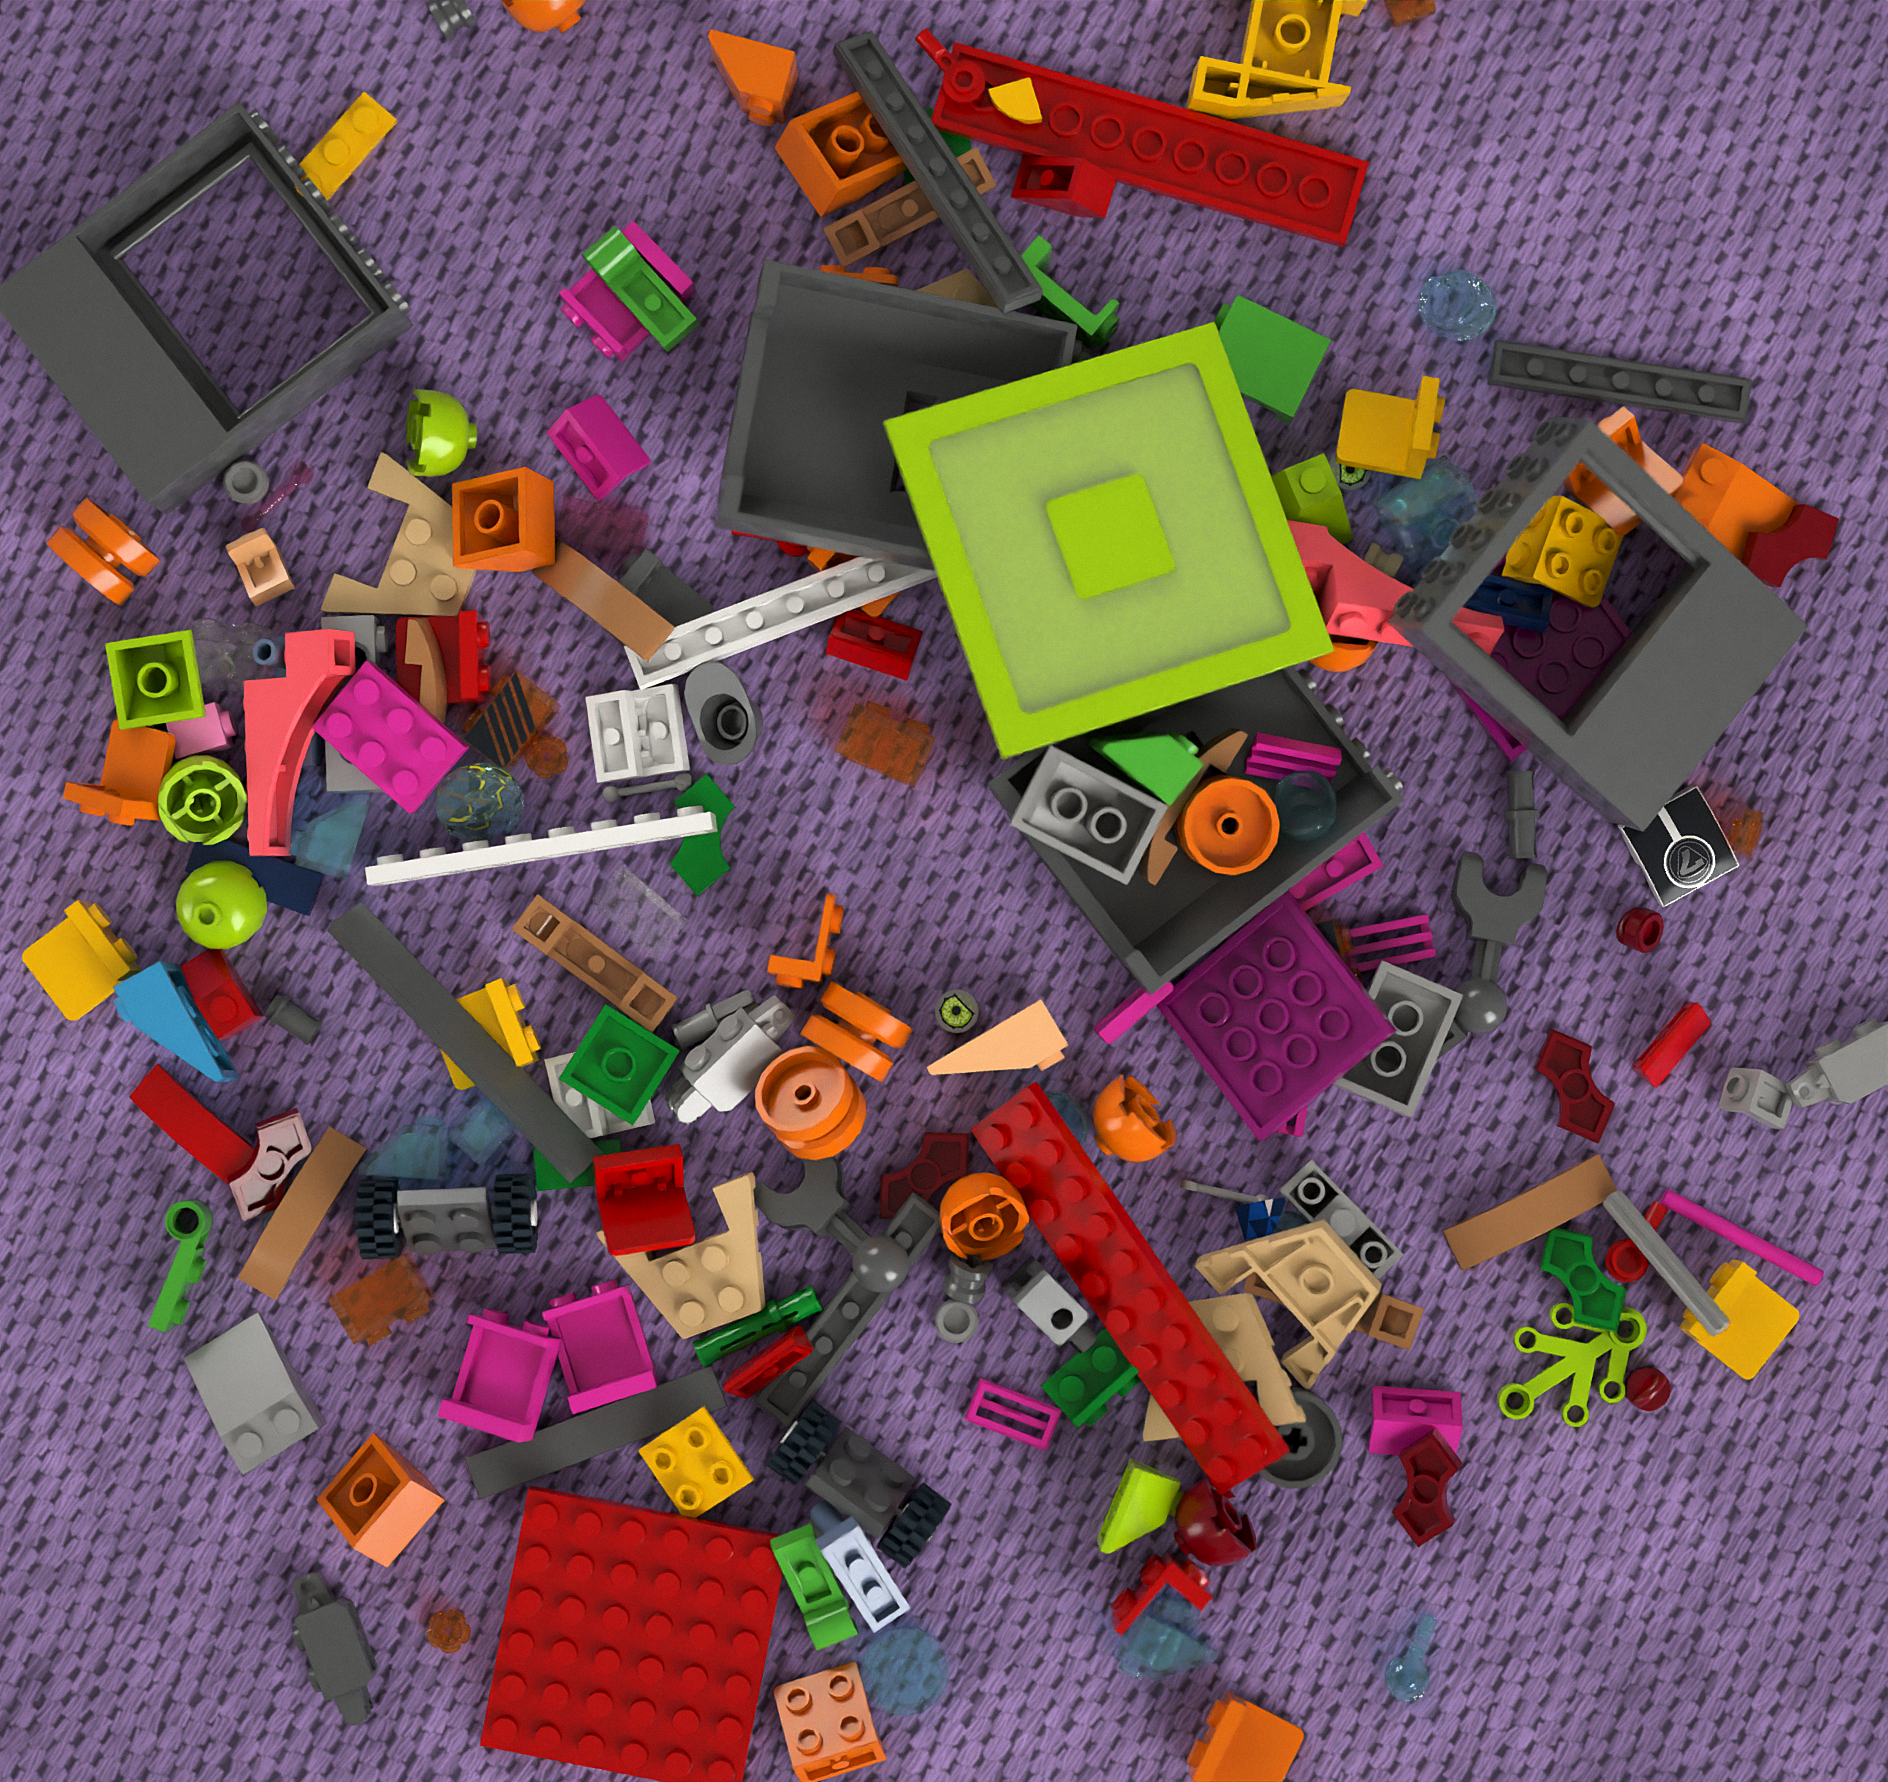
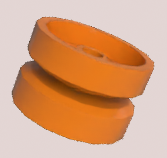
M86 496L72 512L75 523L89 535L88 538L85 540L71 528L60 526L46 541V544L92 586L115 604L121 606L135 591L132 580L118 568L122 563L138 576L147 577L161 560L141 542L142 538L114 513H107Z
M1214 774L1201 778L1173 823L1176 841L1188 858L1215 873L1228 875L1252 871L1267 860L1277 844L1280 827L1276 805L1265 790L1248 780L1225 774ZM1231 817L1232 822L1226 823L1229 830L1223 832L1222 822L1224 819Z
M830 981L820 1001L823 1007L841 1018L835 1024L819 1014H811L800 1034L859 1070L883 1082L894 1063L889 1055L872 1045L876 1039H879L894 1049L903 1048L914 1029L891 1016V1010L858 991L854 994L835 982Z
M803 1046L788 1050L775 1058L761 1074L755 1090L756 1109L764 1123L775 1133L777 1139L787 1151L802 1159L819 1160L832 1157L849 1147L861 1132L867 1116L866 1098L852 1076L848 1074L838 1057L821 1047Z

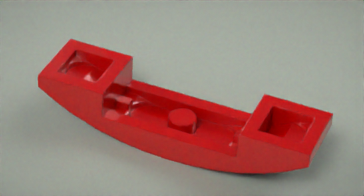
M157 1063L129 1098L182 1148L229 1185L227 1178L239 1172L249 1162L255 1147L195 1098L186 1086Z

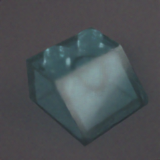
M1443 455L1424 468L1421 479L1409 477L1372 501V504L1384 531L1398 552L1404 556L1405 563L1419 582L1424 561H1431L1444 553L1451 544L1449 538L1454 530L1462 523L1469 522L1477 512L1479 500L1470 479Z

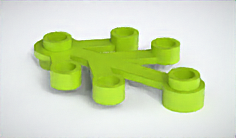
M1559 1302L1553 1305L1549 1312V1318L1551 1323L1555 1324L1558 1328L1569 1329L1572 1326L1600 1332L1599 1335L1587 1343L1540 1334L1530 1326L1519 1327L1513 1334V1344L1519 1351L1524 1353L1540 1351L1563 1356L1564 1358L1522 1385L1519 1383L1504 1385L1497 1394L1499 1410L1511 1419H1523L1532 1412L1535 1398L1574 1373L1569 1401L1564 1403L1561 1408V1418L1571 1427L1583 1426L1589 1418L1587 1401L1596 1358L1610 1349L1607 1376L1599 1381L1597 1392L1600 1398H1603L1608 1403H1617L1624 1398L1626 1388L1623 1380L1629 1351L1639 1347L1647 1334V1325L1643 1316L1635 1309L1623 1307L1620 1322L1628 1321L1631 1324V1332L1626 1337H1620L1614 1332L1573 1323L1574 1307L1568 1303ZM1566 1307L1570 1310L1571 1318L1567 1323L1560 1324L1556 1320V1312L1560 1308ZM1526 1331H1530L1534 1335V1343L1528 1348L1522 1347L1519 1343L1520 1335ZM1614 1381L1619 1386V1392L1615 1397L1608 1398L1604 1393V1387L1608 1382ZM1512 1392H1518L1522 1397L1521 1405L1514 1409L1509 1408L1506 1403L1507 1396ZM1578 1405L1582 1409V1417L1578 1421L1572 1422L1567 1416L1568 1409L1571 1406Z

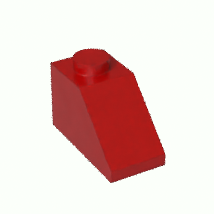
M1022 156L1011 198L1075 217L1106 218L1117 177L1085 158Z
M207 949L180 966L194 1003L218 1040H228L265 1017L222 949Z

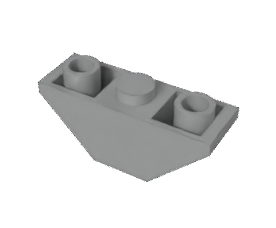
M1311 1159L1279 1189L1309 1224L1324 1219L1378 1280L1404 1255Z

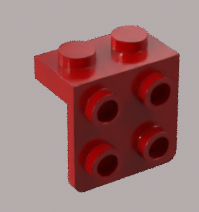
M477 610L459 611V616L402 617L397 620L395 631L396 681L398 685L418 702L420 701L422 665L405 663L408 619H428L436 635L444 661L447 704L485 703V691H490L491 689L490 666L484 665V648H489L490 627L489 622L483 621V616Z
M680 1144L593 1157L594 1193L609 1254L613 1256L690 1245L695 1241V1229L684 1190L683 1154Z
M1169 1550L1162 1557L1155 1553L1140 1570L1139 1574L1142 1576V1579L1133 1591L1126 1587L1112 1603L1111 1608L1114 1610L1111 1617L1113 1629L1121 1636L1167 1582L1202 1611L1213 1598L1208 1586L1211 1581L1206 1577L1208 1574L1189 1557L1182 1562Z

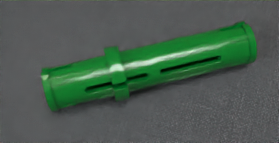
M810 1284L807 1288L778 1302L772 1299L766 1302L767 1307L761 1311L734 1322L707 1337L694 1341L693 1346L702 1365L706 1368L709 1364L777 1331L783 1334L789 1331V1325L818 1311H822L823 1306L814 1287Z

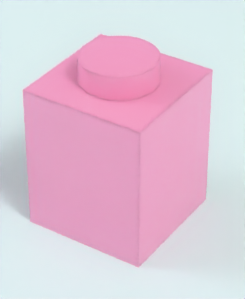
M212 702L204 705L206 717L165 723L168 732L172 733L176 739L174 748L176 759L183 760L190 756L211 755L234 748L232 736L238 733L231 711H224L221 705Z

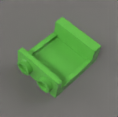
M1038 235L1021 255L1043 289L1041 300L1030 303V305L1047 319L1077 325L1075 339L1082 341V344L1092 349L1095 344L1102 348L1118 329L1116 325L1120 320L1117 317L1120 303L1112 298L1097 315L1087 310L1043 273L1050 265L1052 245Z
M1237 294L1232 306L1223 303L1215 319V325L1219 329L1218 333L1241 396L1275 412L1274 418L1290 425L1331 339Z

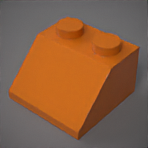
M710 29L708 40L713 61L743 113L749 114L748 119L759 125L773 126L774 121L785 124L798 78L795 51Z
M521 467L452 483L453 566L460 569L522 572L554 565V482L527 467Z
M373 1432L316 1500L353 1549L388 1567L445 1499L426 1476Z

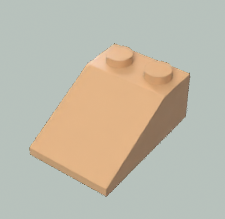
M1039 1000L926 1068L931 1075L1031 1068L1036 1064L1040 1071H1043L1065 1058L1061 1049L1068 1046V1043L1043 1001Z

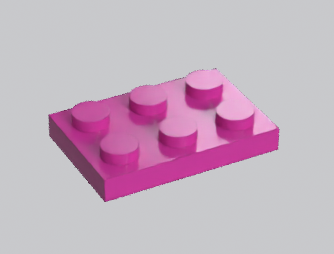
M371 660L365 661L311 727L409 814H413L418 810L469 748L463 740Z

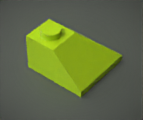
M1325 453L1271 476L1287 520L1326 526L1328 533L1342 545L1354 540L1342 493Z
M192 630L105 643L119 730L206 717Z
M1130 1458L1097 1537L1100 1551L1109 1554L1164 1525L1168 1514L1175 1517L1176 1506L1184 1494L1183 1491L1179 1490L1181 1485L1179 1478Z

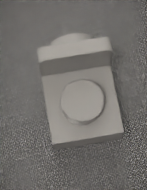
M1733 1067L1730 1069L1724 1084L1719 1108L1725 1111L1744 1113L1770 1128L1784 1129L1793 1101L1785 1087L1786 1082L1761 1069Z

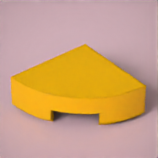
M1030 77L988 89V95L995 108L1008 117L1025 124L1042 122V115Z

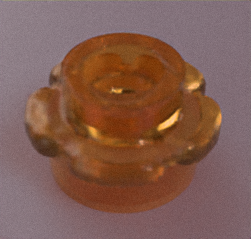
M546 735L539 736L531 742L532 747L526 751L525 760L527 766L531 769L533 768L535 774L541 778H551L555 773H562L567 767L568 757L565 754L567 747L557 737L551 739ZM546 752L551 754V759L548 761L543 759V755Z
M450 1609L448 1612L438 1611L429 1620L430 1629L427 1631L429 1643L434 1648H441V1651L444 1653L458 1651L462 1643H467L471 1633L470 1626L465 1621V1616L460 1611ZM446 1627L452 1629L451 1635L445 1634L444 1629Z

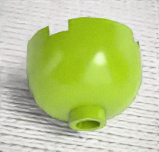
M415 389L413 393L419 401L410 400L406 420V445L411 441V447L415 450V461L406 460L409 474L414 476H444L455 471L463 463L467 449H475L477 427L475 423H469L468 413L457 398L444 392Z
M209 755L190 756L176 762L164 776L158 790L159 816L166 830L178 840L186 843L189 840L192 842H202L203 845H213L229 838L243 822L247 804L246 791L237 772L225 761Z
M212 861L194 870L180 886L175 900L176 917L183 932L195 943L209 949L232 948L246 942L261 928L267 913L266 893L263 887L259 888L257 881L252 877L253 873L247 867L233 861Z

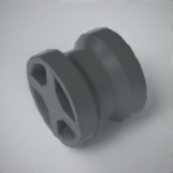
M429 0L425 3L447 41L454 38L456 31L462 27L471 28L477 24L465 0Z
M952 1252L948 1263L951 1271L944 1276L942 1283L943 1291L949 1297L961 1302H979L983 1299L986 1290L984 1280L990 1277L993 1266L991 1261L981 1260L980 1255L967 1254L968 1259H965Z

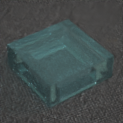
M1158 1593L1154 1597L1151 1607L1155 1616L1195 1628L1200 1616L1199 1609L1191 1602Z

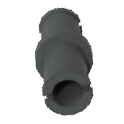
M1535 771L1506 772L1508 811H1504V820H1509V859L1537 858L1535 819L1539 818V810H1535L1534 801Z

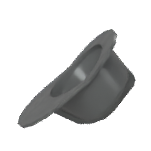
M717 662L700 664L691 671L686 680L684 691L687 710L696 729L699 742L705 754L714 762L722 765L738 764L748 757L761 735L763 728L761 710L758 704L748 697L737 673L727 665Z

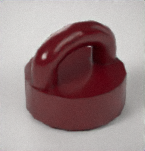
M1634 907L1627 911L1620 919L1616 929V938L1619 943L1641 953L1650 952L1657 946L1662 937L1664 928L1663 918L1656 911L1644 907Z
M1648 1366L1636 1368L1625 1380L1626 1398L1633 1406L1640 1410H1658L1669 1399L1671 1390L1669 1380L1664 1373L1656 1368Z

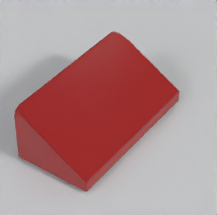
M852 609L837 615L828 638L825 653L907 681L924 631L881 617H871L863 611Z
M1697 1002L1685 1003L1633 1063L1632 1069L1655 1088L1659 1086L1711 1025V1021L1702 1006Z
M796 1325L732 1371L723 1385L725 1392L748 1399L811 1354L814 1348L800 1325Z

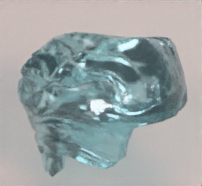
M1458 269L1441 276L1428 278L1421 291L1418 309L1424 324L1430 332L1436 333L1438 337L1447 338L1450 341H1464V339L1472 340L1475 336H1480L1491 325L1496 315V300L1487 282L1468 271Z

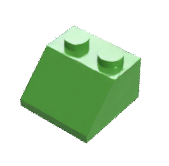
M1153 730L1093 737L1088 743L1090 747L1154 799L1171 806L1204 764L1194 756L1199 749L1178 733L1176 735L1172 731H1169L1167 735Z

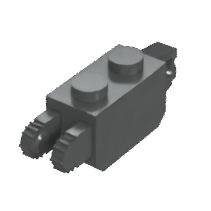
M314 1571L293 1581L299 1614L294 1617L296 1625L292 1626V1634L300 1651L306 1650L312 1667L308 1668V1676L316 1693L322 1692L325 1702L333 1698L335 1699L345 1723H348L349 1726H360L368 1718V1715L372 1714L371 1710L374 1708L372 1707L373 1702H370L371 1696L366 1685L374 1678L378 1665L354 1602L343 1596L336 1598L321 1571Z

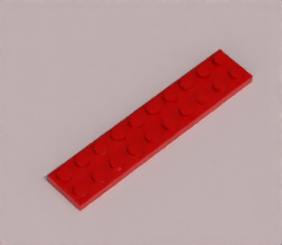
M954 42L951 50L953 58L956 61L968 60L977 64L985 75L986 84L984 92L979 99L969 104L953 102L947 97L943 90V84H941L931 118L938 131L1025 156L1085 158L1117 177L1116 182L1344 248L1368 168V161ZM1030 77L1042 115V122L1025 124L1008 117L995 108L988 95V89Z
M1037 1081L1025 1087L972 1127L970 1130L1002 1177L1017 1188L1026 1206L1028 1215L1130 1364L1139 1370L1137 1374L1219 1494H1224L1289 1452L1290 1449Z

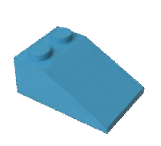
M159 961L113 987L118 998L114 999L115 1007L126 1023L132 1021L136 1028L215 1082H233L240 1078L221 1041L217 1039L194 1003L179 964Z

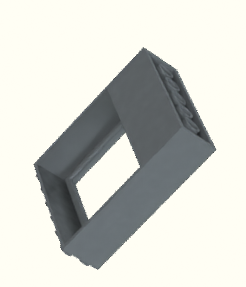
M240 102L227 110L0 285L1 314L145 501L166 515L413 326L406 317V314L412 310L389 280L381 285L379 280L385 277V274L362 245L354 250L353 246L359 243L354 234L335 211L329 216L326 214L333 209L330 203L309 177L301 182L300 179L307 174L283 143L277 147L274 146L281 140L259 112L254 109L248 113ZM251 158L371 314L241 413L121 257ZM295 185H296V187L299 189V191L302 193V195H303L304 197H302V196L297 192V190H296V188H295Z
M1553 417L1552 419L1545 420L1535 430L1532 437L1534 441L1524 453L1515 456L1509 462L1505 469L1507 475L1498 486L1491 488L1480 498L1477 503L1478 510L1469 522L1462 523L1454 530L1449 538L1451 544L1441 556L1435 557L1425 566L1421 573L1423 579L1413 591L1405 593L1396 602L1393 608L1395 613L1387 623L1608 821L1644 832L1806 630L1808 625L1591 419ZM1581 461L1683 557L1688 564L1564 719L1560 721L1451 620Z

